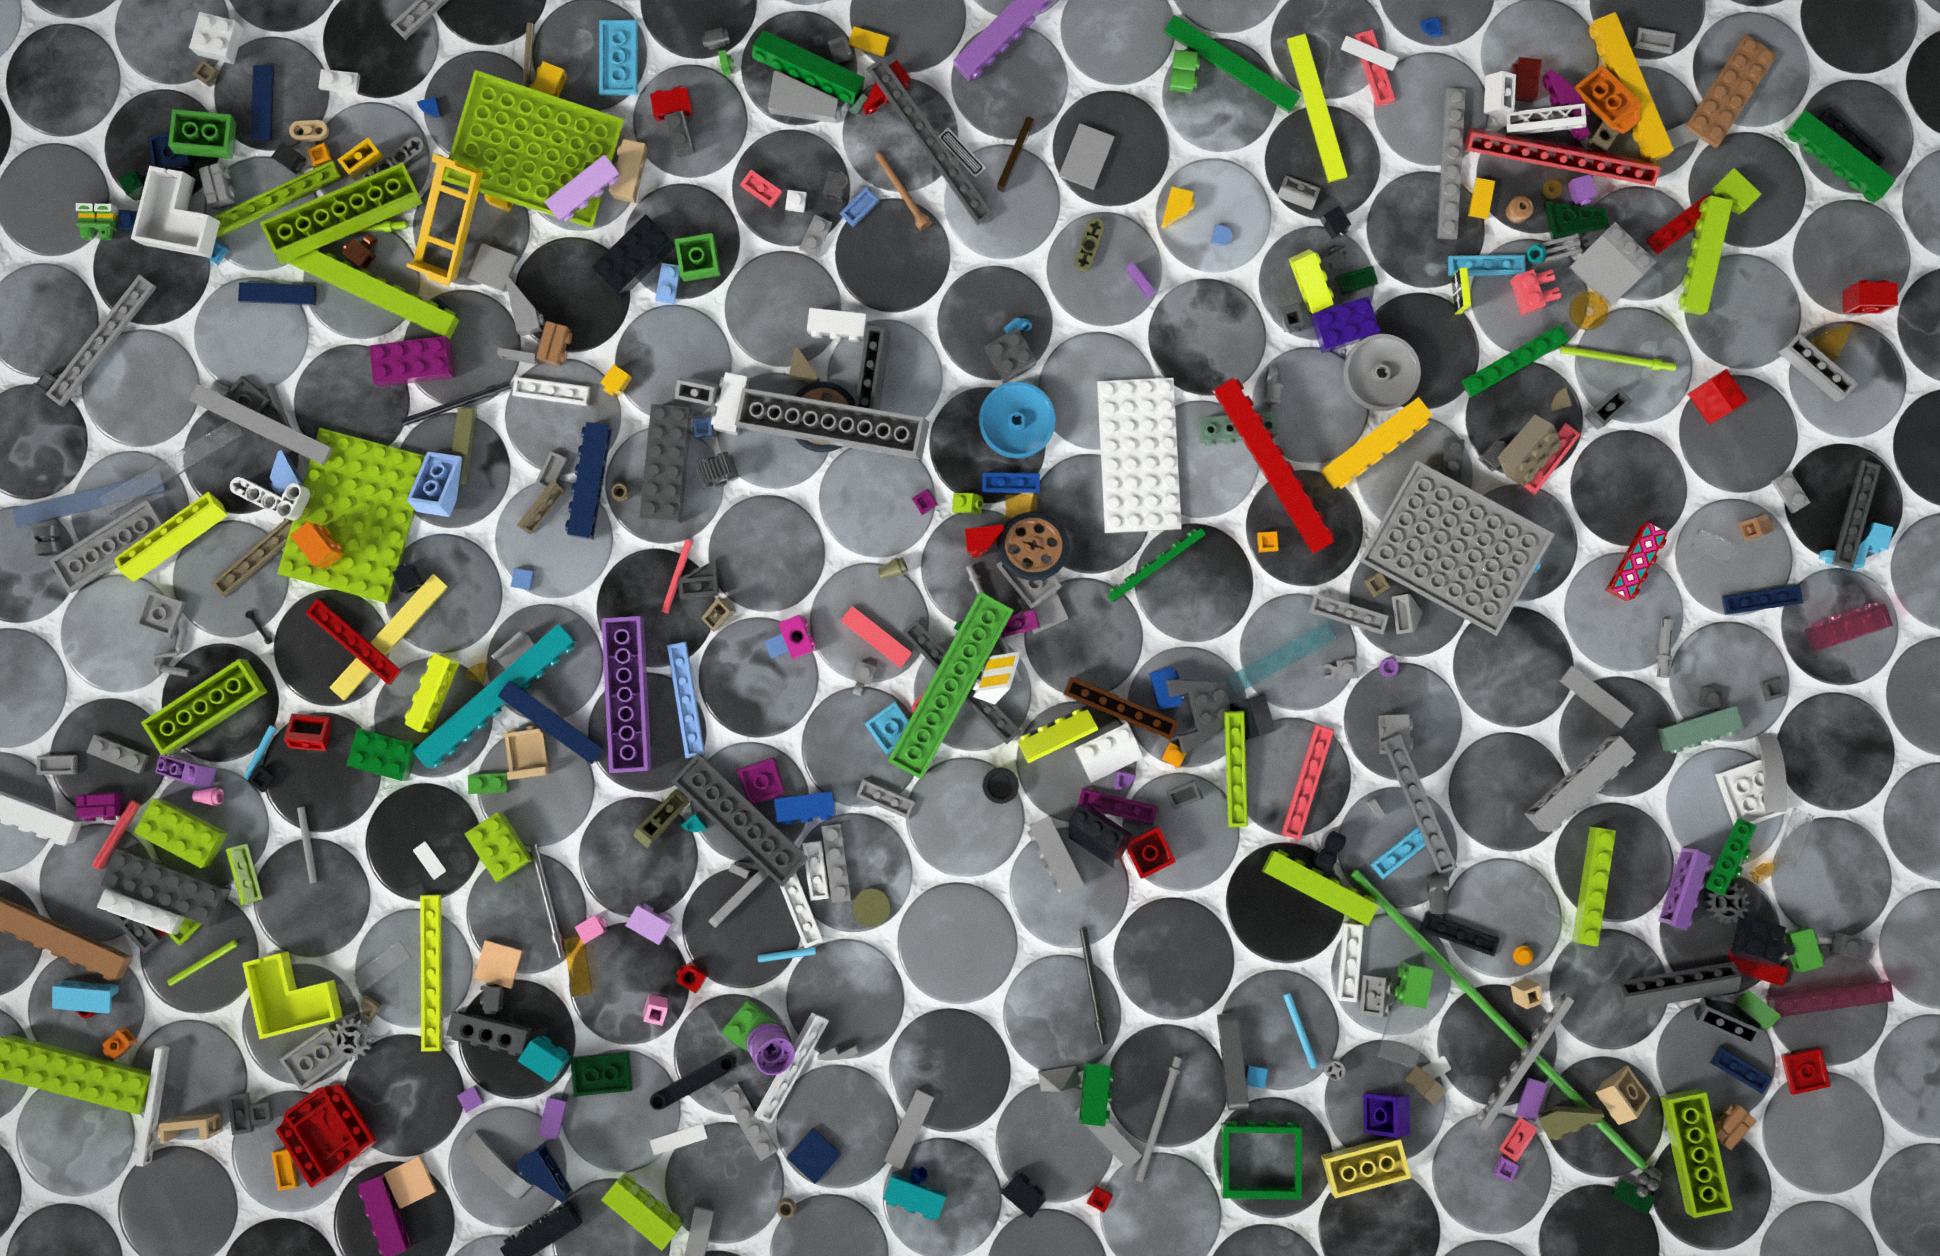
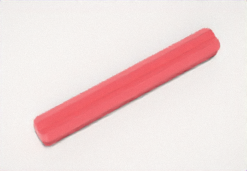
M134 800L129 801L93 861L92 866L99 870L104 868L139 810L140 803Z

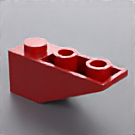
M898 60L888 66L905 90H907L911 84L910 77ZM876 82L862 108L865 116L875 113L883 103H889V100Z

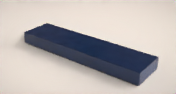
M253 65L252 141H272L274 67L270 65Z
M239 282L238 301L243 303L315 306L317 287L311 285Z
M1800 584L1721 596L1725 615L1803 603Z

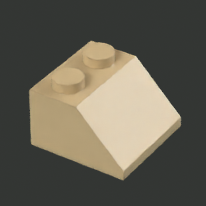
M1628 1065L1603 1081L1595 1092L1618 1125L1637 1119L1651 1098Z

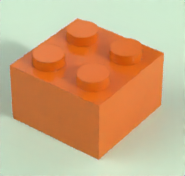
M307 521L290 535L313 566L327 569L344 556L341 552V545L336 540L333 541L329 535L331 533L324 525L321 526L318 523Z

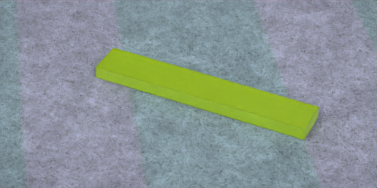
M1225 711L1228 827H1248L1244 711Z

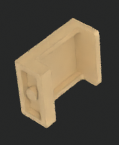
M538 725L526 727L525 731H519V728L508 729V733L502 734L506 742L509 772H507L508 780L550 774L545 732L543 729H538Z
M221 1113L178 1116L159 1124L157 1130L160 1143H166L179 1137L180 1130L199 1128V1140L209 1139L222 1132Z

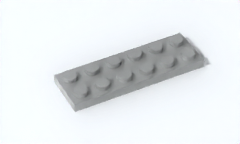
M146 500L55 556L49 562L67 592L73 593L115 567V557L163 524V521L151 501Z

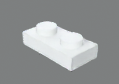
M321 69L319 88L326 91L358 94L360 75L353 72Z

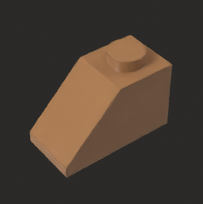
M1767 513L1738 523L1745 541L1774 531L1773 521L1768 517Z

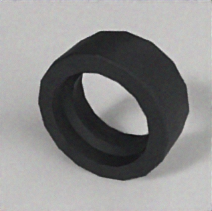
M999 767L992 769L986 774L982 787L984 794L990 801L1004 804L1015 798L1018 793L1019 783L1014 772L1007 768ZM1003 774L1010 778L1012 789L1008 795L997 797L990 791V780L995 775Z

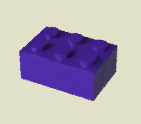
M1369 296L1315 312L1310 318L1322 354L1358 343L1366 337L1380 333Z

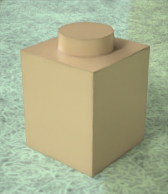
M1527 978L1510 984L1514 1003L1526 1009L1544 1003L1539 984Z

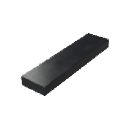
M1831 107L1827 108L1818 118V120L1879 166L1887 158Z
M1426 912L1419 931L1493 957L1500 941L1498 937Z

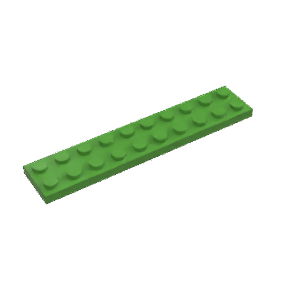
M979 591L893 749L888 762L919 779L923 778L1012 615L1013 609Z

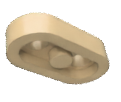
M306 120L292 123L289 132L299 142L322 141L328 137L329 128L321 120ZM319 129H322L321 134L317 133ZM304 130L303 134L299 135V132Z

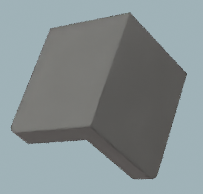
M846 35L828 41L829 50L835 64L842 65L853 61Z

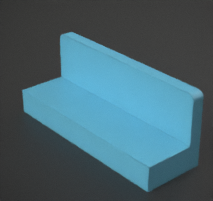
M61 980L52 986V1008L108 1014L112 1008V997L119 992V985Z

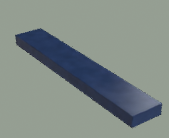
M511 680L499 693V698L590 764H593L604 750L603 747Z

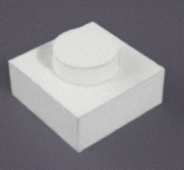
M788 190L785 209L787 211L805 213L807 192Z

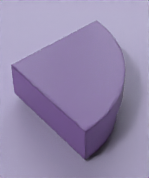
M1117 771L1113 790H1121L1128 787L1134 781L1136 774Z

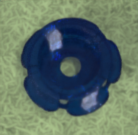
M922 1166L912 1167L910 1170L911 1181L917 1183V1185H922L928 1178L926 1169Z

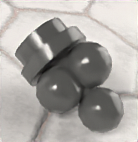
M1648 1166L1637 1176V1181L1641 1184L1636 1189L1638 1196L1646 1197L1649 1193L1648 1190L1655 1191L1658 1189L1662 1180V1173L1658 1169Z

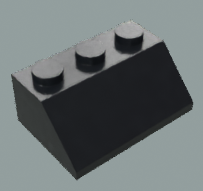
M1078 805L1069 821L1068 838L1112 868H1116L1134 836L1089 805Z

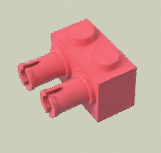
M1533 269L1517 274L1510 280L1522 316L1540 311L1546 306L1547 302L1561 299V292L1557 293L1560 291L1558 287L1542 292L1539 286L1555 281V274L1551 275L1554 273L1552 269L1538 274Z

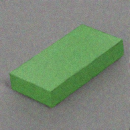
M1749 990L1735 1003L1740 1010L1765 1030H1768L1781 1017L1779 1013Z

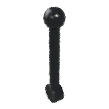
M247 611L245 613L246 618L251 619L263 636L265 644H271L272 639L267 637L255 620L254 613Z

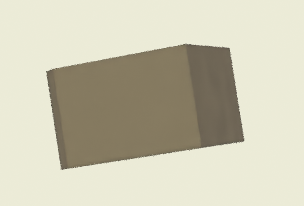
M795 347L789 373L791 379L819 382L818 375L799 348Z
M719 596L701 619L715 632L736 612Z
M1417 1065L1404 1079L1434 1105L1447 1092L1442 1085Z

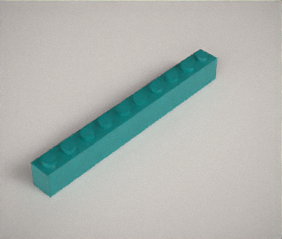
M557 624L417 746L413 753L426 768L436 769L444 763L443 759L447 755L451 756L457 752L458 746L462 742H468L473 737L472 733L477 729H483L488 724L487 720L498 716L503 711L501 708L506 704L509 705L498 697L509 680L524 691L528 690L531 687L530 683L534 679L538 680L546 674L545 670L549 666H555L564 653H570L575 648L574 644L577 641L563 625Z

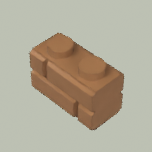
M546 321L536 358L541 362L561 366L562 362H565L567 358L566 346L572 341L571 330L566 326Z
M1734 1102L1724 1107L1723 1114L1719 1119L1713 1120L1717 1141L1729 1150H1732L1756 1123V1120L1747 1111Z

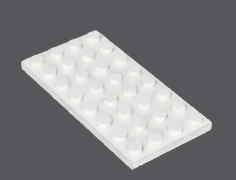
M1174 378L1097 381L1105 533L1181 530Z

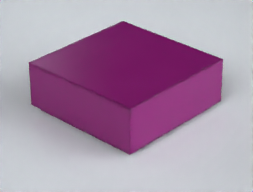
M928 489L912 498L921 515L938 506Z

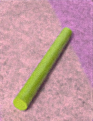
M235 939L169 978L167 983L169 986H173L236 948L238 942Z

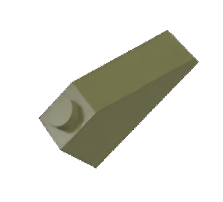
M675 789L636 829L633 836L648 849L689 804V801Z

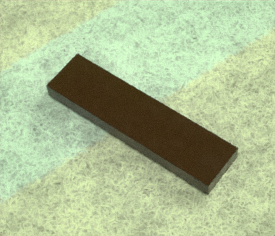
M1026 117L998 181V191L1004 193L1033 127L1034 119L1031 117Z

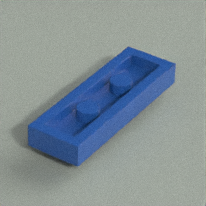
M983 473L982 493L1039 494L1040 474Z

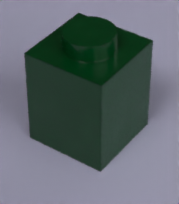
M132 170L118 178L127 196L135 201L141 199L146 181L143 175L136 170Z

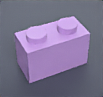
M646 903L637 905L625 926L658 945L662 944L673 925V922L670 921L671 918L663 913L659 915L653 912L654 908Z

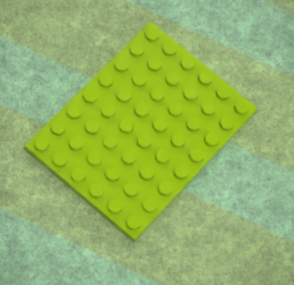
M475 70L449 159L478 170H483L479 193L556 217L545 201L603 155L612 163L624 119ZM446 167L442 180L469 189L472 176ZM602 195L598 198L592 197L588 201L589 205L582 210L578 208L573 212L574 216L568 221L593 229Z
M319 428L316 441L333 448L325 465L310 459L303 486L307 487L310 491V499L301 517L297 520H292L277 574L389 604L396 581L392 572L397 570L396 567L401 563L415 514V509L407 502V498L425 456ZM307 521L318 523L321 526L324 525L331 533L329 535L333 541L336 540L342 547L341 552L344 556L327 569L313 566L290 537L292 533Z

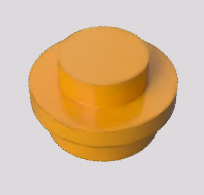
M1519 946L1514 950L1513 958L1519 965H1528L1533 959V952L1527 946Z

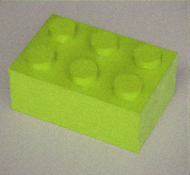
M496 812L465 833V836L495 882L504 880L533 860L503 812Z

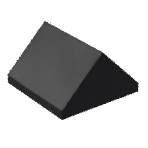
M1265 694L1230 704L1231 711H1244L1245 740L1276 731Z

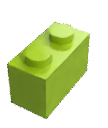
M1735 168L1730 170L1712 188L1717 197L1733 200L1731 211L1738 215L1747 210L1761 195Z

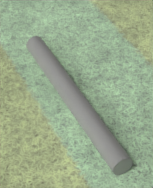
M299 807L297 812L310 884L317 883L305 807Z

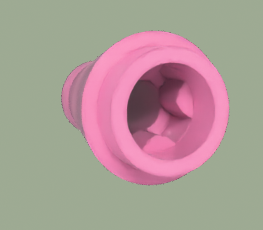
M218 787L194 791L192 798L194 802L218 806L224 801V791Z

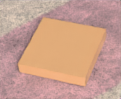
M485 940L474 978L511 989L523 950Z
M421 1155L384 1173L399 1209L437 1191Z

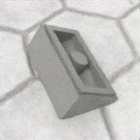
M1285 175L1277 197L1312 210L1320 188Z

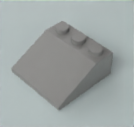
M1614 222L1569 268L1610 307L1657 261Z

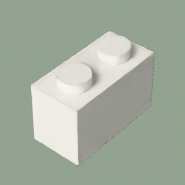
M1500 71L1486 75L1485 114L1499 117L1514 113L1515 74Z

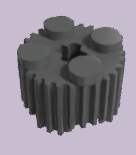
M728 451L718 453V456L708 459L707 457L702 458L696 462V471L703 490L712 488L714 485L716 488L727 485V480L733 481L739 478L733 458L729 455Z

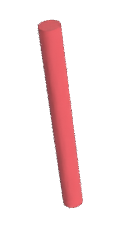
M685 540L661 612L669 614L679 584L678 579L681 578L693 543L690 540Z

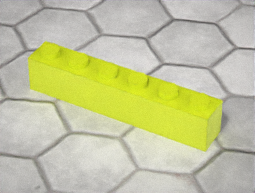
M207 492L115 557L114 560L118 570L133 582L143 577L150 570L228 516L223 504L210 492Z

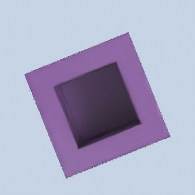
M1591 174L1572 179L1567 184L1574 206L1581 204V207L1593 203L1592 200L1598 196Z

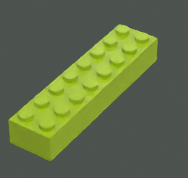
M402 162L259 223L274 255L282 264L423 203Z
M11 1034L0 1037V1079L137 1115L145 1112L151 1076L150 1070Z

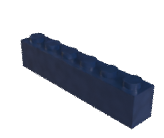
M586 422V426L582 428L581 437L583 438V443L578 449L580 461L575 467L576 483L572 485L573 501H570L568 507L570 519L566 521L565 531L571 537L590 540L594 538L612 428L609 425Z

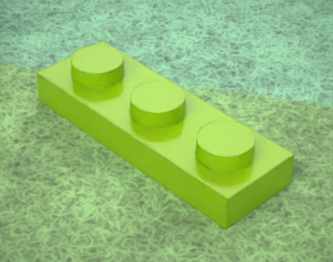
M243 844L226 849L241 905L262 900L248 845Z

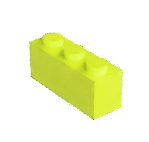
M1308 249L1289 258L1307 310L1314 314L1334 305L1332 300L1334 295L1331 288L1327 287V275L1320 268L1321 259L1318 253Z

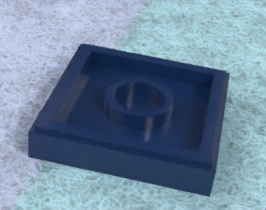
M170 133L148 137L152 166L176 171L193 168L191 155L174 154L168 146Z
M812 1128L786 1158L809 1180L816 1184L841 1156V1153Z

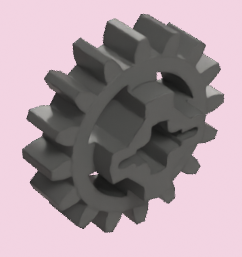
M1732 882L1728 887L1732 891L1727 894L1725 893L1724 896L1713 891L1712 893H1706L1709 897V900L1704 901V903L1709 904L1706 911H1712L1710 917H1717L1718 922L1724 921V923L1730 924L1732 921L1737 923V917L1744 918L1742 912L1749 911L1745 908V905L1750 904V902L1745 901L1748 894L1742 893L1744 888H1737V883ZM1727 911L1732 913L1730 915H1723Z

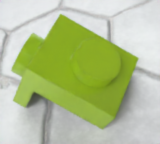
M974 493L953 494L952 512L981 515L983 508L982 496Z

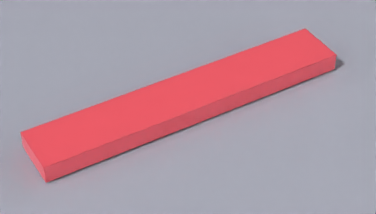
M1318 724L1314 726L1282 828V835L1297 840L1301 839L1335 731L1333 729Z

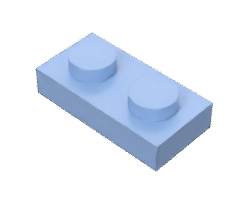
M662 263L655 297L656 301L675 304L680 279L678 265Z

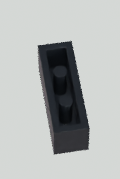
M1706 997L1700 1000L1694 1011L1698 1023L1750 1046H1754L1762 1032L1761 1026L1749 1016Z

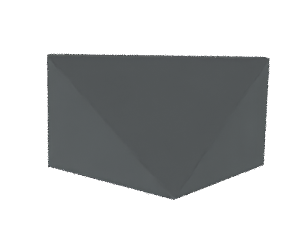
M1196 780L1166 792L1174 810L1204 798Z

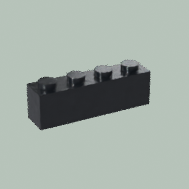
M571 1202L566 1205L561 1203L553 1209L554 1213L548 1216L547 1213L537 1219L538 1223L531 1226V1224H528L520 1230L521 1233L516 1237L512 1234L503 1240L505 1244L500 1250L504 1256H533L579 1227L582 1220Z

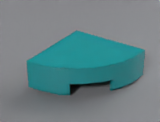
M697 813L680 825L690 832H701L707 829V826Z

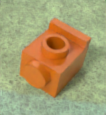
M126 1027L119 1029L102 1044L104 1047L103 1053L108 1058H120L138 1041Z

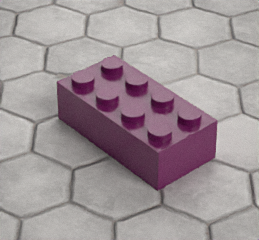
M446 336L369 345L373 383L379 387L455 378L451 340Z

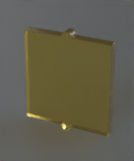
M1022 493L1019 495H1005L1006 523L1016 515L1026 512H1037V495H1023Z

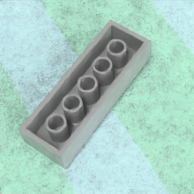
M1608 736L1524 814L1539 831H1557L1562 826L1561 822L1565 818H1571L1576 813L1575 809L1578 806H1583L1591 799L1589 796L1594 792L1598 793L1605 787L1604 783L1608 779L1612 780L1619 774L1618 770L1622 766H1628L1634 760L1632 757L1637 753L1621 736Z

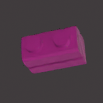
M123 794L77 795L76 817L84 818V822L97 821L96 817H103V821L116 820V816H121L123 813Z

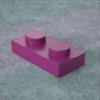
M1036 609L1010 616L1002 631V637L1040 628Z

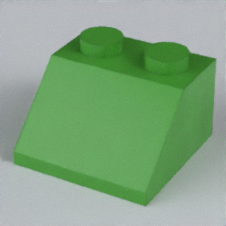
M748 999L721 1032L737 1046L748 1051L747 1039L754 1028L765 1023L777 1025L778 1023Z

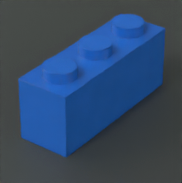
M833 791L774 799L777 822H782V825L794 824L793 820L801 819V823L812 822L813 817H820V820L832 819V815L836 814Z

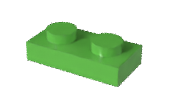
M507 773L468 775V794L508 792Z

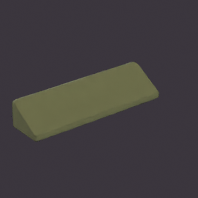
M471 408L457 409L451 455L462 457L459 485H467L477 415V410Z

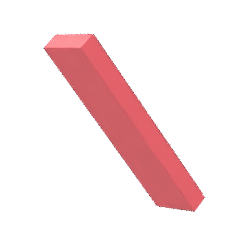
M1373 29L1354 35V39L1379 49ZM1361 58L1376 107L1395 102L1396 99L1386 68Z
M1564 423L1557 432L1561 442L1559 450L1553 453L1547 460L1546 465L1538 470L1533 480L1524 486L1533 495L1538 492L1581 435V433L1567 423Z
M853 606L841 619L842 623L900 668L912 655L911 651Z

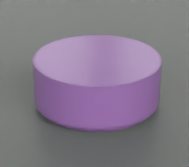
M1385 658L1379 663V672L1385 677L1395 676L1399 671V664L1393 658Z

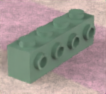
M1277 412L1260 413L1264 419V422H1262L1265 429L1269 428L1273 436L1276 437L1278 435ZM1227 415L1201 417L1198 420L1200 443H1205V446L1216 445V442L1223 441L1224 444L1236 443L1235 440H1242Z

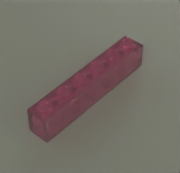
M1883 979L1765 995L1767 1005L1779 1013L1781 1017L1894 1001L1891 981Z

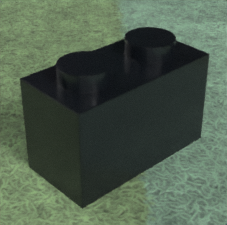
M1015 1171L1001 1188V1194L1028 1217L1032 1218L1046 1201L1045 1191L1038 1185L1034 1187L1029 1182V1177L1023 1172L1019 1174Z

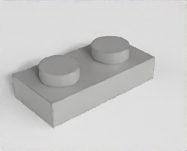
M814 215L799 250L817 258L832 227V222Z
M1790 470L1771 481L1791 513H1795L1810 503Z

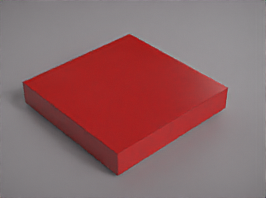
M1817 1047L1781 1055L1790 1094L1795 1095L1831 1087L1822 1048Z

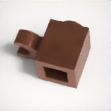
M369 233L366 234L361 244L352 238L351 241L344 245L341 253L360 268L366 270L376 257L370 251V248L378 240Z

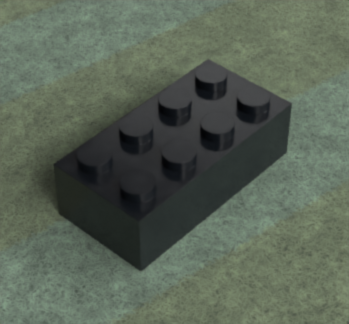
M645 214L592 266V269L623 298L675 247V244Z

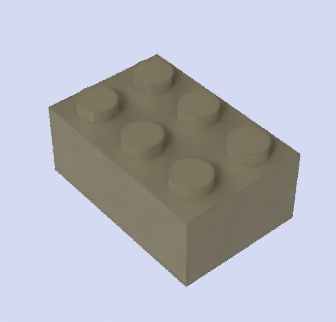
M1534 415L1497 458L1506 477L1524 487L1533 480L1538 470L1546 465L1547 460L1553 453L1559 450L1561 442L1554 425Z

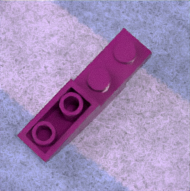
M1551 69L1543 75L1542 83L1550 94L1549 99L1553 107L1584 104L1581 96L1562 76ZM1585 104V114L1587 119V117L1590 115V112ZM1581 109L1572 110L1568 116L1570 118L1580 117ZM1587 124L1586 128L1571 129V133L1578 143L1586 140L1591 135Z

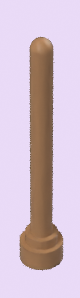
M876 152L875 157L915 216V225L920 231L924 230L932 221L928 215L921 213L881 152Z

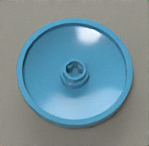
M1010 382L995 388L985 398L980 409L979 427L983 439L996 453L1013 459L1026 458L1041 451L1050 441L1055 428V411L1048 396L1038 387L1025 382Z

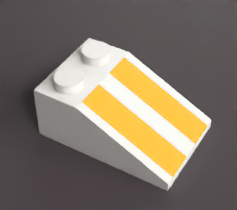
M1013 652L989 656L980 671L979 679H976L974 682L973 690L975 692L973 697L995 705L1010 689L1021 653Z

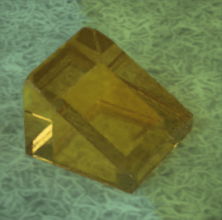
M1763 862L1750 871L1749 874L1757 884H1760L1774 873V865Z

